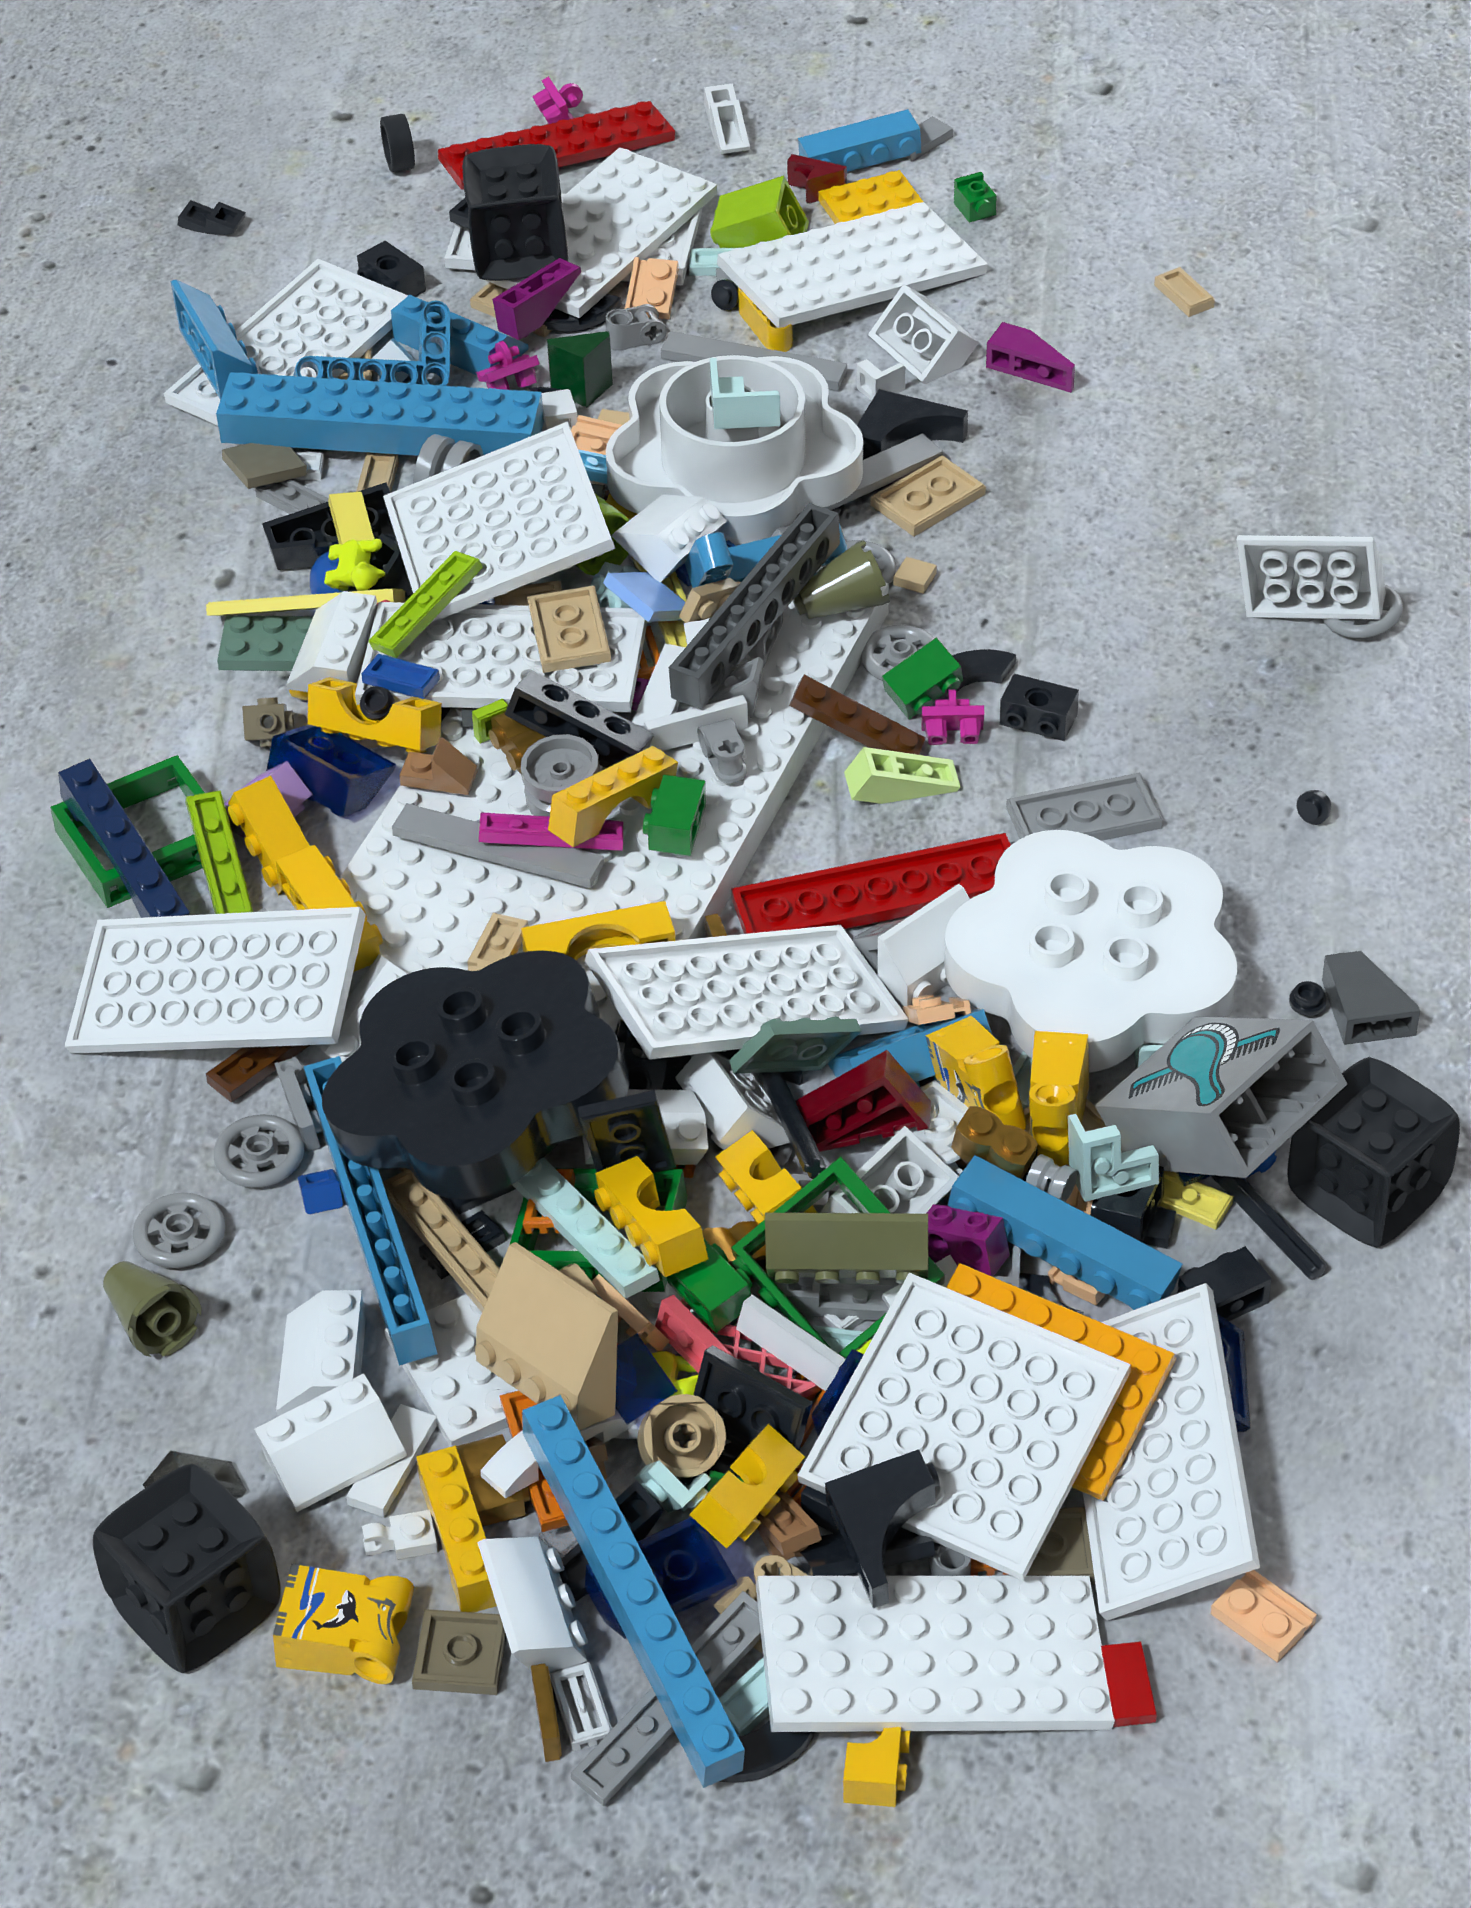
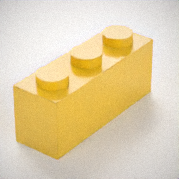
M270 775L234 792L228 802V812L233 823L236 826L240 825L246 835L245 844L252 856H257L263 866L261 871L265 882L269 887L274 886L276 892L280 895L284 891L279 885L275 860L310 847Z

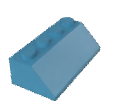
M177 279L170 282L179 330L221 400L229 373L244 372L258 374L256 364L253 358H247V351L243 341H237L232 323H226V316L222 306H216L209 294Z
M408 295L391 310L393 336L397 342L419 351V319L423 308L429 302ZM436 312L427 314V318L431 323L440 324L443 322L440 314ZM450 312L451 365L477 375L476 372L500 364L499 362L490 364L488 360V355L495 353V343L504 341L508 348L517 346L520 354L513 356L512 359L522 356L529 349V345ZM437 343L426 345L427 350L431 354L439 355L442 353V348Z
M971 1009V1013L967 1015L955 1013V1018L915 1025L837 1054L828 1065L837 1078L888 1050L914 1082L921 1087L920 1080L931 1076L933 1081L936 1080L925 1035L971 1015L991 1034L992 1032L984 1009Z

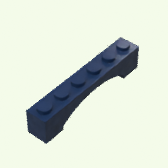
M89 758L59 771L61 798L77 822L81 821L110 859L130 894L140 917L190 915L189 910L91 759Z

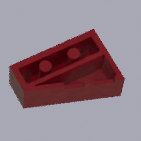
M888 1050L795 1100L820 1152L859 1144L862 1138L882 1134L883 1138L895 1136V1131L901 1130L904 1126L907 1128L917 1127L918 1131L929 1129L931 1100Z

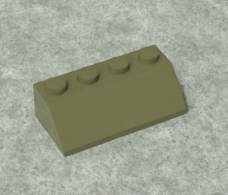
M765 1213L766 1270L768 1277H775V1282L791 1284L798 1283L799 1277L815 1278V1282L822 1284L839 1283V1278H856V1283L877 1284L880 1282V1278H896V1283L903 1284L908 1273L921 1278H928V1214Z

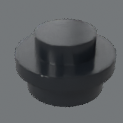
M729 279L717 281L711 290L714 304L722 310H730L736 307L739 302L738 286Z
M373 686L362 694L360 709L366 718L375 721L382 720L388 715L395 700L388 689Z
M1309 790L1299 796L1296 807L1298 814L1305 822L1319 825L1328 819L1331 801L1324 792Z
M1301 982L1290 993L1289 1004L1295 1012L1301 1015H1316L1321 1013L1326 1007V995L1322 987L1315 982Z

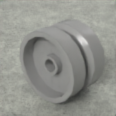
M437 434L431 435L423 444L417 457L413 484L483 456L481 446L462 440L455 443L452 438Z
M570 734L552 735L538 740L526 750L521 759V775L525 785L526 804L531 814L534 816L550 817L553 794L600 772L598 755L593 745L583 738Z

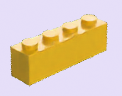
M316 845L275 860L279 885L296 910L361 907L366 914L361 902H354L351 898V892L345 879H338L336 876V871L330 857H323ZM367 915L365 916L353 972L370 966L380 954L379 945L383 944L380 930L376 924H369Z

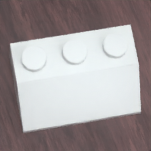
M904 284L868 334V336L925 384L960 369L979 343L927 297Z
M662 494L619 528L612 537L654 579L662 582L685 563L694 542L698 538L711 533H717L727 520L704 497Z
M343 591L316 610L287 681V689L308 692V684L328 677L357 683L378 607L375 595Z
M957 884L878 937V977L901 1007L912 1005V998L932 995L945 985H949L944 966L946 927L953 913L970 899L964 887L960 884Z
M379 954L346 1002L338 1043L316 1046L331 1058L340 1056L341 1061L344 1062L361 1045L359 1024L362 1013L369 1001L383 987L408 973Z
M719 1052L695 1054L675 1077L683 1090H692L705 1112L706 1127L710 1128L713 1132L711 1139L723 1150L751 1130L756 1133L768 1149L790 1143L771 1100L755 1073L734 1074L729 1063L730 1059Z
M628 1090L626 1096L651 1090ZM655 1090L675 1164L697 1165L708 1150L706 1118L702 1106L692 1090ZM583 1134L585 1164H594L585 1134Z
M906 1126L856 1172L858 1177L890 1213L926 1214L933 1204H937L951 1191L952 1185L959 1177ZM839 1188L831 1195L820 1213L862 1212Z
M322 1290L287 1315L276 1407L277 1416L361 1375L366 1326L362 1290Z
M364 1373L254 1429L267 1462L297 1512L407 1456L379 1397Z
M539 1537L494 1538L477 1542L511 1653L530 1671L532 1665L544 1663L548 1666L549 1673L586 1662L587 1658L583 1645H586L588 1640L581 1623L578 1620H574L571 1609L576 1607L575 1599L568 1585L562 1583L559 1572L564 1570V1566L555 1547L549 1549Z

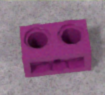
M933 1204L927 1211L929 1230L928 1256L934 1263L951 1255L957 1266L961 1263L994 1277L1010 1255L1003 1217Z

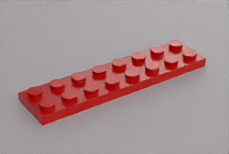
M642 101L634 105L621 108L615 107L595 114H585L582 117L568 120L562 119L551 124L536 125L516 132H506L494 137L479 138L472 142L453 144L449 147L438 149V160L460 189L463 190V159L466 155L476 151L527 144L549 145L555 150L558 167L610 156L619 147L631 151L674 141L675 130L651 101Z
M1006 833L735 887L731 888V899L744 934L841 925L843 929L910 916L957 884L964 887L970 899L991 890L995 885V871L998 861L1011 844Z

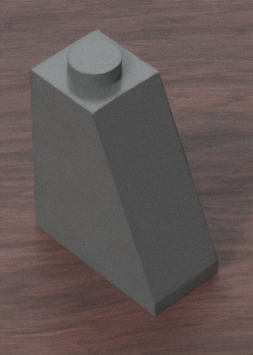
M1362 951L1325 955L1322 982L1344 1045L1417 1035L1420 1016L1419 1006Z

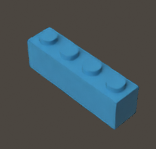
M909 109L798 138L799 156L847 166V172L907 157L915 151L916 154L922 153L920 127Z

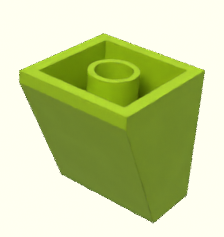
M783 175L720 195L710 234L713 242L716 245L718 244L720 248H744L756 245L759 242H768L787 235L807 232L809 221Z

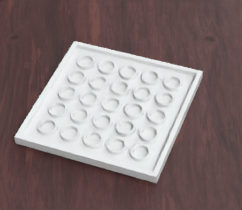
M568 422L383 496L413 593L454 551L478 558L483 566L478 574L432 622L442 620L449 615L472 608L496 596L507 594L511 590L539 581L541 578L569 569L573 565L616 549Z
M908 1273L797 1475L800 1483L826 1494L825 1483L919 1449L925 1463H933L939 1477L940 1486L935 1487V1504L916 1513L902 1528L921 1536L931 1537L938 1544L1024 1581L1131 1373V1365L912 1273Z

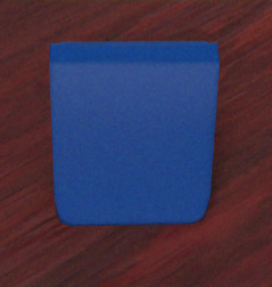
M329 1169L297 1177L307 1214L338 1209L343 1206L339 1180L335 1170Z

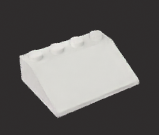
M1237 536L1246 617L1380 620L1386 591L1383 565L1374 537Z

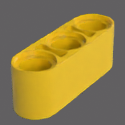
M738 287L739 313L766 349L782 352L789 351L793 346V325L789 324L786 327L777 328Z

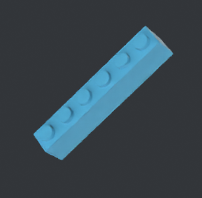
M974 1155L952 1185L948 1202L949 1207L1003 1217L1008 1242L1023 1249L1029 1255L1038 1257L1059 1268L1063 1273L1084 1281L1099 1292L1118 1299L1129 1305L1133 1310L1169 1297L1176 1287L1183 1265L1179 1261Z

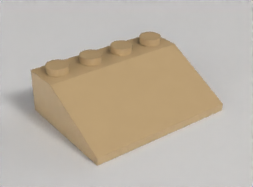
M512 1243L507 1249L476 1327V1361L537 1404L561 1395L580 1431L615 1415L618 1310L518 1243Z

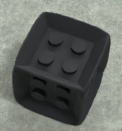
M527 144L484 149L466 155L462 165L463 183L469 207L468 225L472 256L479 279L489 281L523 279L531 276L558 258L568 261L558 162L554 148L543 144Z
M1367 1057L1356 1062L1342 1073L1347 1085L1292 1135L1287 1177L1291 1191L1308 1208L1354 1239L1378 1248L1389 1243L1406 1230L1442 1193L1454 1169L1459 1143L1460 1121L1456 1111L1433 1091L1392 1065Z
M196 1464L184 1465L156 1480L115 1509L94 1531L93 1551L106 1593L112 1599L120 1615L136 1634L167 1665L180 1673L194 1670L225 1651L261 1624L279 1603L281 1596L280 1579L270 1542L258 1523L243 1505L210 1473Z

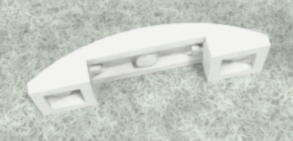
M615 1402L614 1416L582 1429L580 1433L584 1441L596 1436L605 1443L636 1425V1419ZM523 1430L508 1441L481 1469V1477L504 1498L539 1480V1465L523 1436Z

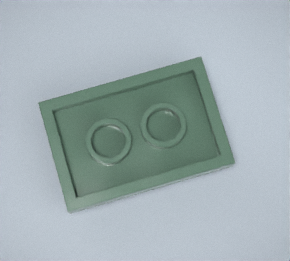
M226 615L217 659L218 669L233 671H292L314 616Z
M837 1016L825 1020H811L808 1017L796 1021L772 1019L761 1025V1030L743 1045L729 1060L734 1074L821 1070L862 1031L857 1019H840Z

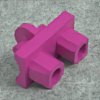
M549 76L541 80L545 89L532 97L548 124L562 119H573L568 108L577 107L583 98L581 88L577 84L569 83L563 85L558 91Z
M504 341L495 343V353L488 355L490 364L496 362L500 364L478 371L476 374L480 382H486L488 389L510 390L506 377L512 374L515 376L518 387H526L537 383L534 366L540 363L537 355L530 357L528 354L512 359L513 356L520 354L519 348L517 346L508 348Z
M948 689V699L935 700V706L922 707L921 729L926 732L928 744L942 745L947 743V731L960 730L961 743L977 744L980 731L984 727V705L970 706L969 699H956V690Z

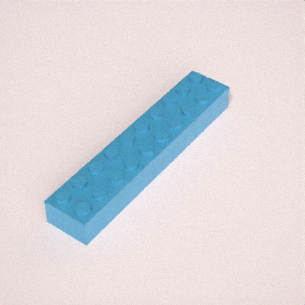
M244 372L229 373L216 412L221 443H255L293 448L415 456L419 455L423 444L433 434L452 438L455 443L462 440L480 445L483 455H486L542 432L544 424L542 392L345 380L338 378H313L307 376H282L275 374H250Z

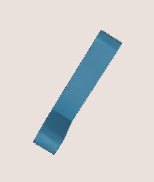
M437 300L427 303L423 308L419 319V361L305 356L297 362L293 376L302 377L300 370L304 367H310L315 370L316 378L333 379L332 371L343 369L348 374L347 380L364 381L363 373L367 370H372L379 376L380 380L377 382L395 383L397 382L395 374L397 372H405L411 380L408 384L426 385L429 384L426 380V375L434 373L441 378L442 384L440 386H447L450 377V310L446 304ZM436 312L440 314L443 322L433 324L428 320L427 314ZM437 343L442 348V353L433 355L427 350L426 345Z
M840 523V544L822 566L827 565L848 549ZM722 532L711 533L698 538L694 542L685 561L692 588L731 578L735 582H742L781 535L729 548Z

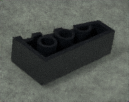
M387 482L358 491L362 492L374 539H378L381 533L396 538L383 497L391 493ZM328 502L262 523L277 570L312 567L317 558L329 552L331 545L339 544Z

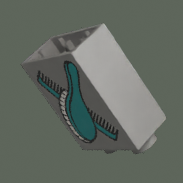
M1194 1017L1098 1102L1095 1107L1106 1127L1116 1125L1121 1134V1153L1153 1145L1159 1155V1166L1164 1167V1171L1246 1178L1347 1085V1082L1313 1020Z

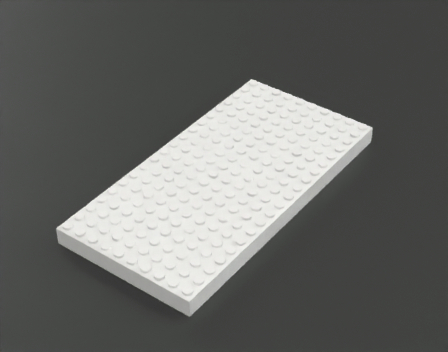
M630 554L620 565L636 568ZM573 565L569 569L541 578L532 584L561 581L562 591L591 586L594 576L585 574ZM679 579V582L687 599L691 592L692 585L688 587ZM889 583L880 588L882 596L889 594ZM792 600L783 611V624L766 664L762 669L759 695L753 718L748 716V728L738 731L745 746V751L742 755L747 768L745 778L736 783H724L718 780L708 758L704 756L699 742L663 751L678 762L677 777L705 780L706 808L691 856L649 850L648 835L643 834V821L645 814H651L652 809L646 808L629 797L618 804L606 818V820L623 821V851L577 848L604 856V866L591 888L393 836L392 825L406 803L479 823L480 813L534 816L526 804L525 785L522 781V775L517 770L511 769L507 762L506 754L501 749H496L491 740L479 743L474 737L473 726L463 727L462 708L451 707L441 722V737L477 765L478 772L469 795L400 785L339 878H344L347 882L351 898L354 902L360 901L363 905L369 924H376L380 930L383 944L379 945L380 955L408 974L436 967L468 970L467 961L493 913L528 920V925L534 926L660 901L666 902L675 930V941L706 938L705 916L716 913L720 916L731 897V888L737 886L826 726L789 706L800 679L805 674L844 694L861 663V654L873 632L881 628L889 613V603L808 619L805 614H798ZM647 622V626H651L659 654H661L666 642L658 622ZM644 638L643 651L648 667H653L652 658ZM747 654L738 666L751 661L752 658ZM680 702L676 713L696 707ZM636 711L613 713L632 722ZM437 745L427 748L424 754L433 755ZM599 765L600 771L606 769L605 767ZM522 944L516 954L523 952ZM585 954L577 961L587 973L599 1009L600 1018L609 1024L615 1032L618 1020L622 1019V1017L585 962L587 955ZM370 966L353 972L348 998ZM632 1048L633 1053L641 1058L644 1052L638 1048Z

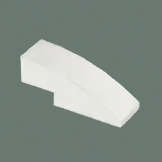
M733 83L704 87V105L711 131L720 153L750 150L739 99L736 100Z

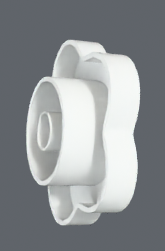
M740 355L712 357L717 359L718 378L743 376L744 392L779 391L780 426L714 429L710 388V358L697 362L683 361L663 364L648 370L638 377L629 391V421L612 434L606 446L608 490L619 505L638 514L662 494L704 497L727 520L718 532L724 533L725 540H730L735 546L770 538L777 528L791 525L797 515L809 503L820 507H827L844 500L858 488L863 476V437L860 429L849 417L829 406V389L823 375L811 365L788 357L768 356L756 358Z
M1048 830L1033 833L1019 839L1008 847L996 866L994 887L962 904L951 916L945 932V975L950 987L961 999L969 1000L970 1005L977 1009H984L987 1013L1005 1018L1009 1022L1015 1041L1031 1058L1033 1057L1035 1031L1088 1034L1089 1073L1117 1065L1143 1044H1165L1194 1017L1229 1018L1234 1005L1237 961L1230 944L1219 933L1223 890L1218 876L1207 863L1188 852L1170 847L1145 846L1117 850L1095 837L1068 830Z

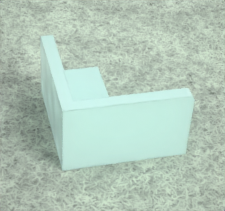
M710 358V388L714 429L780 426L779 391L744 392L743 376L718 378L717 359Z
M1068 1115L1069 1166L1078 1171L1076 1186L1085 1202L1159 1184V1155L1153 1145L1121 1153V1134L1116 1125L1085 1132L1077 1115Z

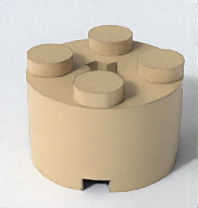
M689 1394L674 1395L661 1401L646 1413L638 1430V1449L646 1465L660 1460L679 1481H685L703 1474L716 1463L724 1450L726 1432L721 1416L705 1400ZM679 1428L682 1429L683 1435H689L690 1441L684 1444L683 1448L680 1447L678 1441L673 1440V1434L677 1433Z

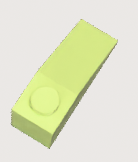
M863 747L844 771L851 799L856 801L884 804L957 792L961 788L953 760Z

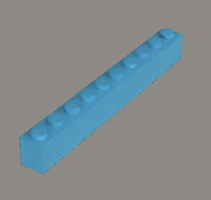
M340 1056L304 1066L312 1100L321 1122L324 1137L400 1366L438 1353L431 1325L378 1168L357 1164L340 1151L324 1114L322 1095L325 1085L332 1073L342 1063Z
M561 1395L522 1410L523 1436L703 1788L743 1771L745 1749Z

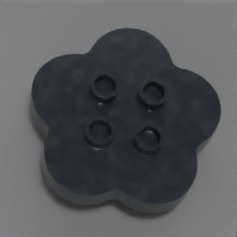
M544 950L528 951L502 958L477 971L452 967L423 969L406 974L383 987L369 1001L362 1013L359 1024L361 1039L359 1049L342 1062L328 1079L322 1095V1107L340 1151L348 1159L357 1164L372 1168H408L412 1171L418 1182L434 1194L452 1199H473L494 1194L511 1186L525 1176L540 1159L551 1152L561 1141L584 1134L578 1107L626 1096L629 1089V1073L615 1032L609 1024L600 1018L599 1009L587 973L582 965L563 953Z

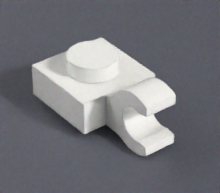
M430 1510L390 1516V1527L380 1523H370L362 1526L366 1555H377L385 1551L395 1550L396 1560L437 1553V1541Z

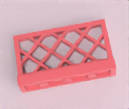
M675 1295L661 1300L655 1327L670 1340L669 1344L698 1373L705 1350L713 1345L736 1359L759 1363V1372L805 1398L823 1390L812 1381L793 1379L792 1372L794 1369L773 1354L766 1353L767 1350L761 1347V1351L739 1347V1339L752 1341L736 1330L739 1317H737L736 1326L726 1325L715 1333L703 1319L696 1318L690 1312L692 1308L684 1299L679 1301ZM712 1333L734 1337L733 1346L722 1344ZM765 1364L786 1368V1377L764 1373Z

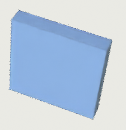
M648 572L607 574L603 582L605 586L648 622L682 620L679 618L685 601L662 582L654 579Z

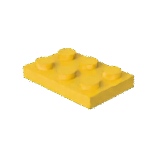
M900 170L890 171L883 175L864 178L856 182L818 191L819 202L834 224L923 202Z

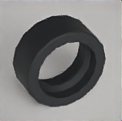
M405 114L381 117V139L389 170L397 172L414 169V146Z

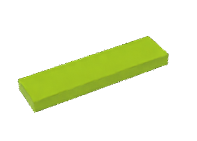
M454 551L368 640L372 649L397 658L483 568L480 560Z
M221 790L187 796L185 803L215 914L253 912Z

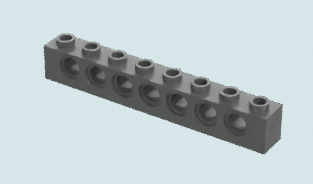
M811 503L804 508L668 667L672 699L699 709L704 707L839 546V513Z

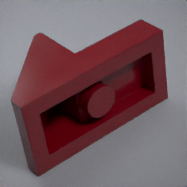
M791 154L787 160L788 184L806 189V203L819 201L818 191L847 184V166Z

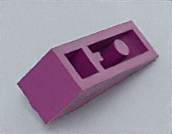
M558 258L493 298L498 331L520 340L540 328L580 275L581 267Z
M1002 322L987 341L986 368L1072 393L1074 390L1075 364L1033 331Z

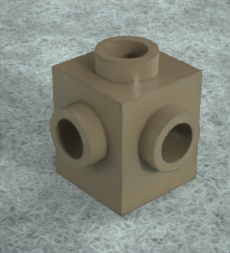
M277 697L257 699L258 705L242 706L245 741H260V747L281 746V739H289L288 731H294L293 710L287 711L286 704H278ZM272 716L274 724L272 727L266 728L265 719Z

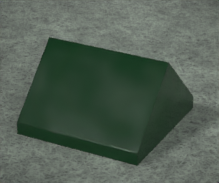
M609 331L547 339L551 388L569 389L574 403L587 408L613 385Z

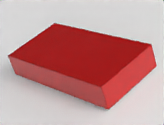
M1141 1641L1102 1645L1101 1651L1113 1717L1115 1719L1113 1727L1156 1723L1157 1714Z

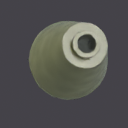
M864 540L855 543L813 575L793 599L794 606L799 615L805 614L808 619L880 606L890 602L889 594L882 596L880 588L886 586V583L871 550L867 552L862 550L866 546Z
M129 1261L119 1262L107 1271L103 1280V1288L130 1342L143 1355L151 1357L150 1354L158 1353L162 1356L171 1355L184 1347L194 1336L197 1330L194 1323L197 1313L201 1316L202 1308L198 1297L188 1287Z

